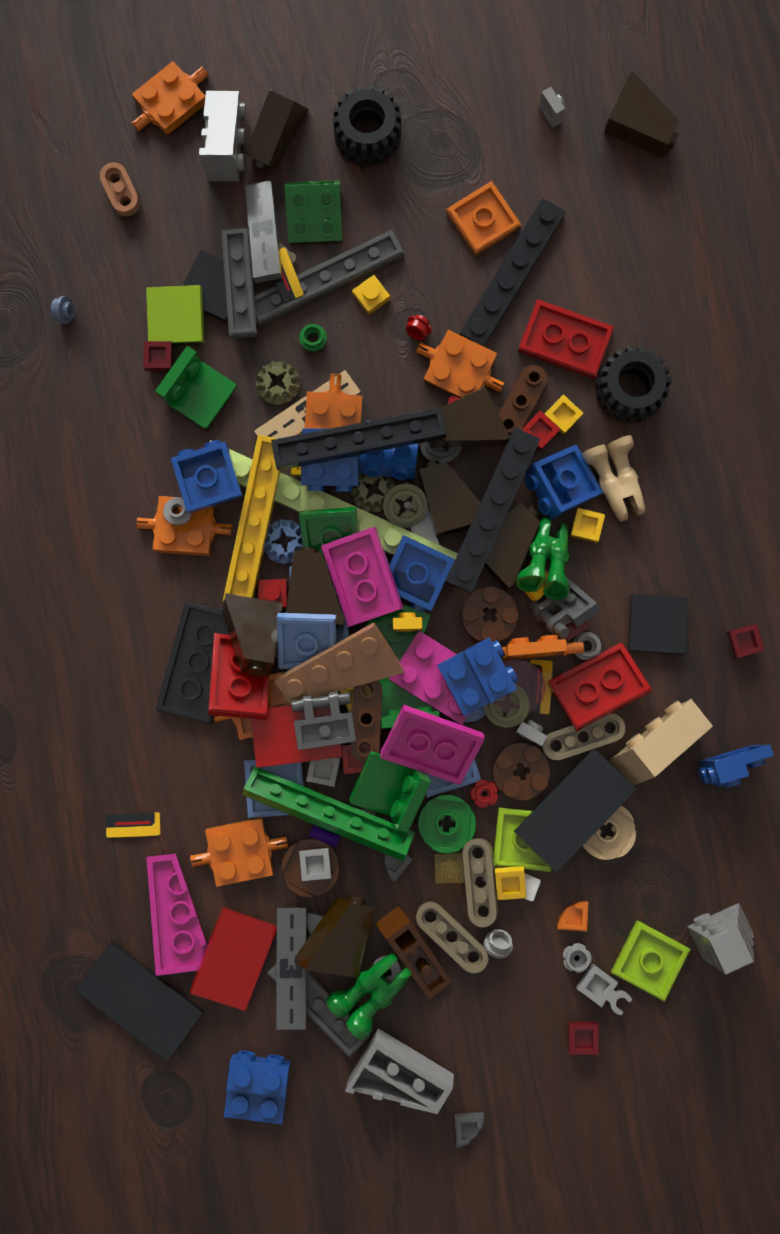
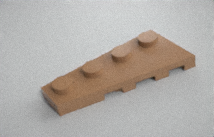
M372 623L276 677L275 683L289 704L292 705V701L301 700L303 696L312 695V698L328 695L329 692H338L404 673V668L376 624Z

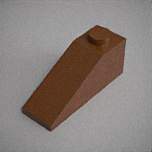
M399 906L375 923L405 967L411 971L412 977L429 1000L452 983L416 928Z

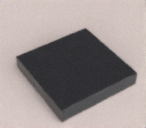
M201 250L182 286H202L203 312L227 323L224 260Z
M630 595L628 651L686 654L689 598Z

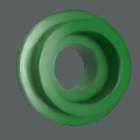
M317 324L305 326L299 335L300 344L305 350L310 352L321 350L327 341L325 330ZM312 335L318 337V340L314 343L308 340Z

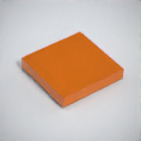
M492 181L446 209V214L475 256L521 228L520 221Z

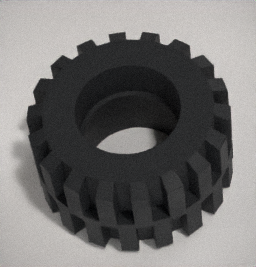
M368 85L367 89L363 90L362 86L356 87V92L351 90L346 92V98L341 97L338 100V107L334 109L333 125L336 145H338L342 155L346 153L347 160L351 162L355 159L357 165L362 166L363 162H367L368 166H373L375 161H378L379 164L384 163V157L390 159L393 156V150L397 151L399 140H401V112H399V105L397 102H394V97L390 93L385 95L384 89L379 88L376 91L373 89V86ZM363 120H374L381 125L377 131L372 133H362L354 128L358 122Z
M633 346L626 347L624 352L621 349L616 351L614 356H610L606 361L596 382V388H598L596 397L597 399L601 398L599 405L602 409L607 407L608 411L606 414L609 417L614 414L618 416L616 421L622 422L624 418L627 419L628 423H634L636 419L642 422L648 416L654 415L666 400L665 398L670 392L668 387L671 384V377H667L670 370L668 366L663 367L664 359L661 356L658 359L653 356L655 351L650 349L647 353L644 352V347L638 346L636 350H633ZM624 374L639 376L646 384L647 394L641 397H633L626 394L619 385V376Z

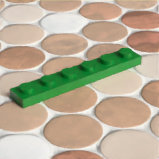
M254 767L242 793L243 796L401 861L405 860L415 833L411 830H408L407 833L397 830L394 823Z

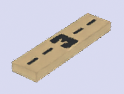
M346 370L341 372L340 391L348 395H361V391ZM330 380L313 392L328 391ZM307 396L254 431L257 436L259 434L277 439L302 434V428H305Z

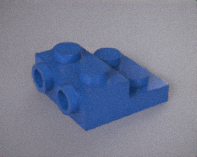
M419 443L361 454L359 474H365L369 477L386 476L397 480H414Z
M302 428V434L326 429ZM359 455L301 466V485H307V491H324V486H336V491H353V486H359Z
M211 441L206 443L204 448L195 451L193 449H185L178 452L176 457L171 458L188 514L243 497L230 450L225 441Z
M577 445L533 463L525 473L524 481L526 487L531 491H535L539 499L538 508L540 512L548 515L550 520L572 511L577 506L603 493Z
M403 535L389 565L400 598L411 601L409 606L415 610L425 612L428 609L432 611L455 559Z
M490 637L436 665L464 717L517 690L515 683L519 680L511 666L505 667L501 660V657L505 656L499 642L497 640L492 642Z
M751 745L700 760L701 768H698L699 777L704 785L710 783L711 786L716 784V787L724 786V788L739 785L742 783L741 778L749 776L747 767L754 768L766 764L765 758L774 756L771 745Z
M239 1051L238 1054H233L229 1065L224 1117L282 1125L291 1061L284 1060L285 1057L275 1054L267 1055V1058L256 1057V1054L251 1051Z

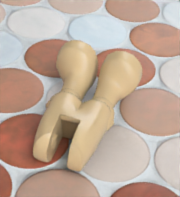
M632 435L612 441L607 446L604 444L593 447L582 453L585 462L593 466L600 477L599 485L619 522L628 519L623 498L628 497L636 516L645 513V504L638 483V476L635 470L630 467L628 452L634 446ZM608 453L616 467L617 477L611 471Z

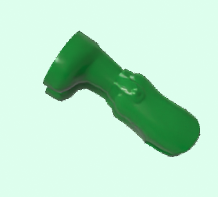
M542 518L534 535L533 543L530 545V555L532 556L530 566L519 572L516 585L524 592H536L544 584L543 591L547 598L562 600L569 595L570 589L564 569L569 559L567 524L560 523L555 536L551 537L549 536L551 520ZM546 559H548L551 565L545 582Z
M394 953L382 958L367 971L361 972L356 980V984L349 989L335 990L326 998L330 1011L335 1016L342 1018L354 1008L365 994L371 993L370 998L347 1019L349 1031L360 1040H364L370 1035L373 1017L376 1012L391 1005L393 998L411 976V971L407 967L398 973L392 981L384 975L398 959Z

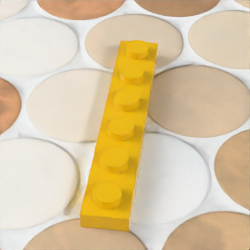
M259 434L257 436L223 601L226 593L254 598L281 473V470L277 471L271 442V440L277 438Z

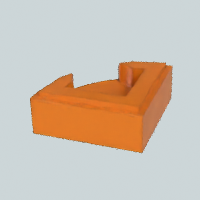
M579 901L569 905L561 913L557 929L587 932L589 902Z

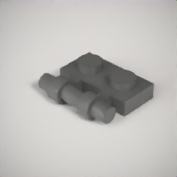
M568 578L570 589L569 595L565 599L552 600L546 597V600L542 603L534 601L530 605L534 617L539 622L546 623L547 629L552 634L558 635L561 638H565L569 634L566 624L572 622L578 627L600 612L598 604ZM557 609L560 611L556 615L552 614Z
M337 691L329 692L327 696L312 698V695L303 696L301 700L292 701L293 712L304 711L305 720L294 721L298 750L356 741L352 712L340 713V705L351 704L349 692L338 694ZM331 708V716L315 718L314 709Z

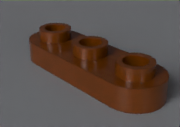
M530 365L523 369L499 412L503 423L510 422L513 425L512 429H506L509 437H511L514 428L523 429L547 384V374L540 366ZM536 375L538 377V381H530L529 376ZM522 398L526 404L519 406L516 400Z
M379 680L356 686L353 690L352 715L356 741L351 742V753L360 762H366L370 752L379 753L382 686ZM365 685H371L374 689L373 693L369 696L364 695L362 692ZM365 713L372 716V721L368 725L361 722V717ZM363 742H367L371 746V750L367 754L360 751V745Z

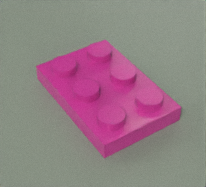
M371 527L321 546L348 627L403 609L376 527Z
M418 631L400 660L404 673L392 676L389 680L460 725L467 718V716L464 717L436 666L457 654Z
M403 705L380 754L382 759L461 785L485 738L482 732Z

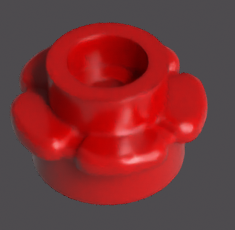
M416 315L410 316L407 319L408 322L405 330L411 338L421 341L425 339L427 334H431L432 328L429 326L430 322L426 317Z
M484 779L479 780L475 783V787L471 789V799L480 808H487L488 805L493 806L498 800V788L493 782H487ZM486 791L487 796H482V792Z

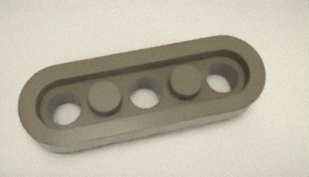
M611 713L577 732L573 726L547 734V738L541 746L542 751L551 760H562L616 742L625 733V723L620 716ZM608 722L614 726V730L610 734L604 728ZM581 731L587 734V740L583 743L578 740V734ZM554 740L558 741L561 746L556 752L551 749V743Z
M475 838L470 840L469 843L467 842L463 848L468 916L474 925L488 927L495 922L499 912L493 849L487 840ZM476 847L483 850L481 858L477 857L474 853ZM479 876L484 877L486 880L484 887L479 886L477 883ZM481 906L488 908L489 914L487 916L480 913Z
M428 901L419 906L416 912V920L419 927L464 970L470 973H478L487 966L488 953L484 946L441 905ZM428 911L435 912L436 918L433 921L426 920L425 914ZM448 932H456L457 938L454 941H449L446 938ZM472 951L478 953V959L475 961L468 959V954Z

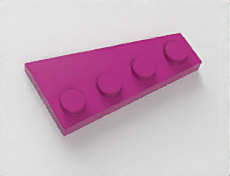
M175 853L148 856L146 858L156 976L197 971L206 951L207 943L177 855Z

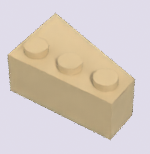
M692 699L682 704L679 701L671 704L664 710L667 713L661 719L657 717L645 726L646 731L641 735L639 733L626 742L627 746L609 759L612 766L633 786L656 777L713 727Z

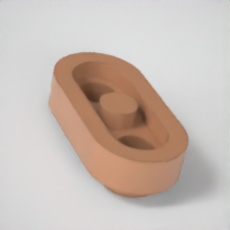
M112 162L106 164L100 171V180L114 210L121 216L135 214L139 209L140 200L126 169L119 163ZM120 178L118 182L112 183L113 179ZM125 201H130L128 206H122Z

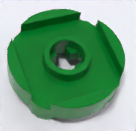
M439 795L429 800L421 809L418 818V828L424 842L433 850L440 853H454L463 848L473 838L476 829V819L470 806L461 798L454 795ZM445 815H449L450 820L455 822V826L450 827L449 832H444L443 826L438 825L439 820H444Z

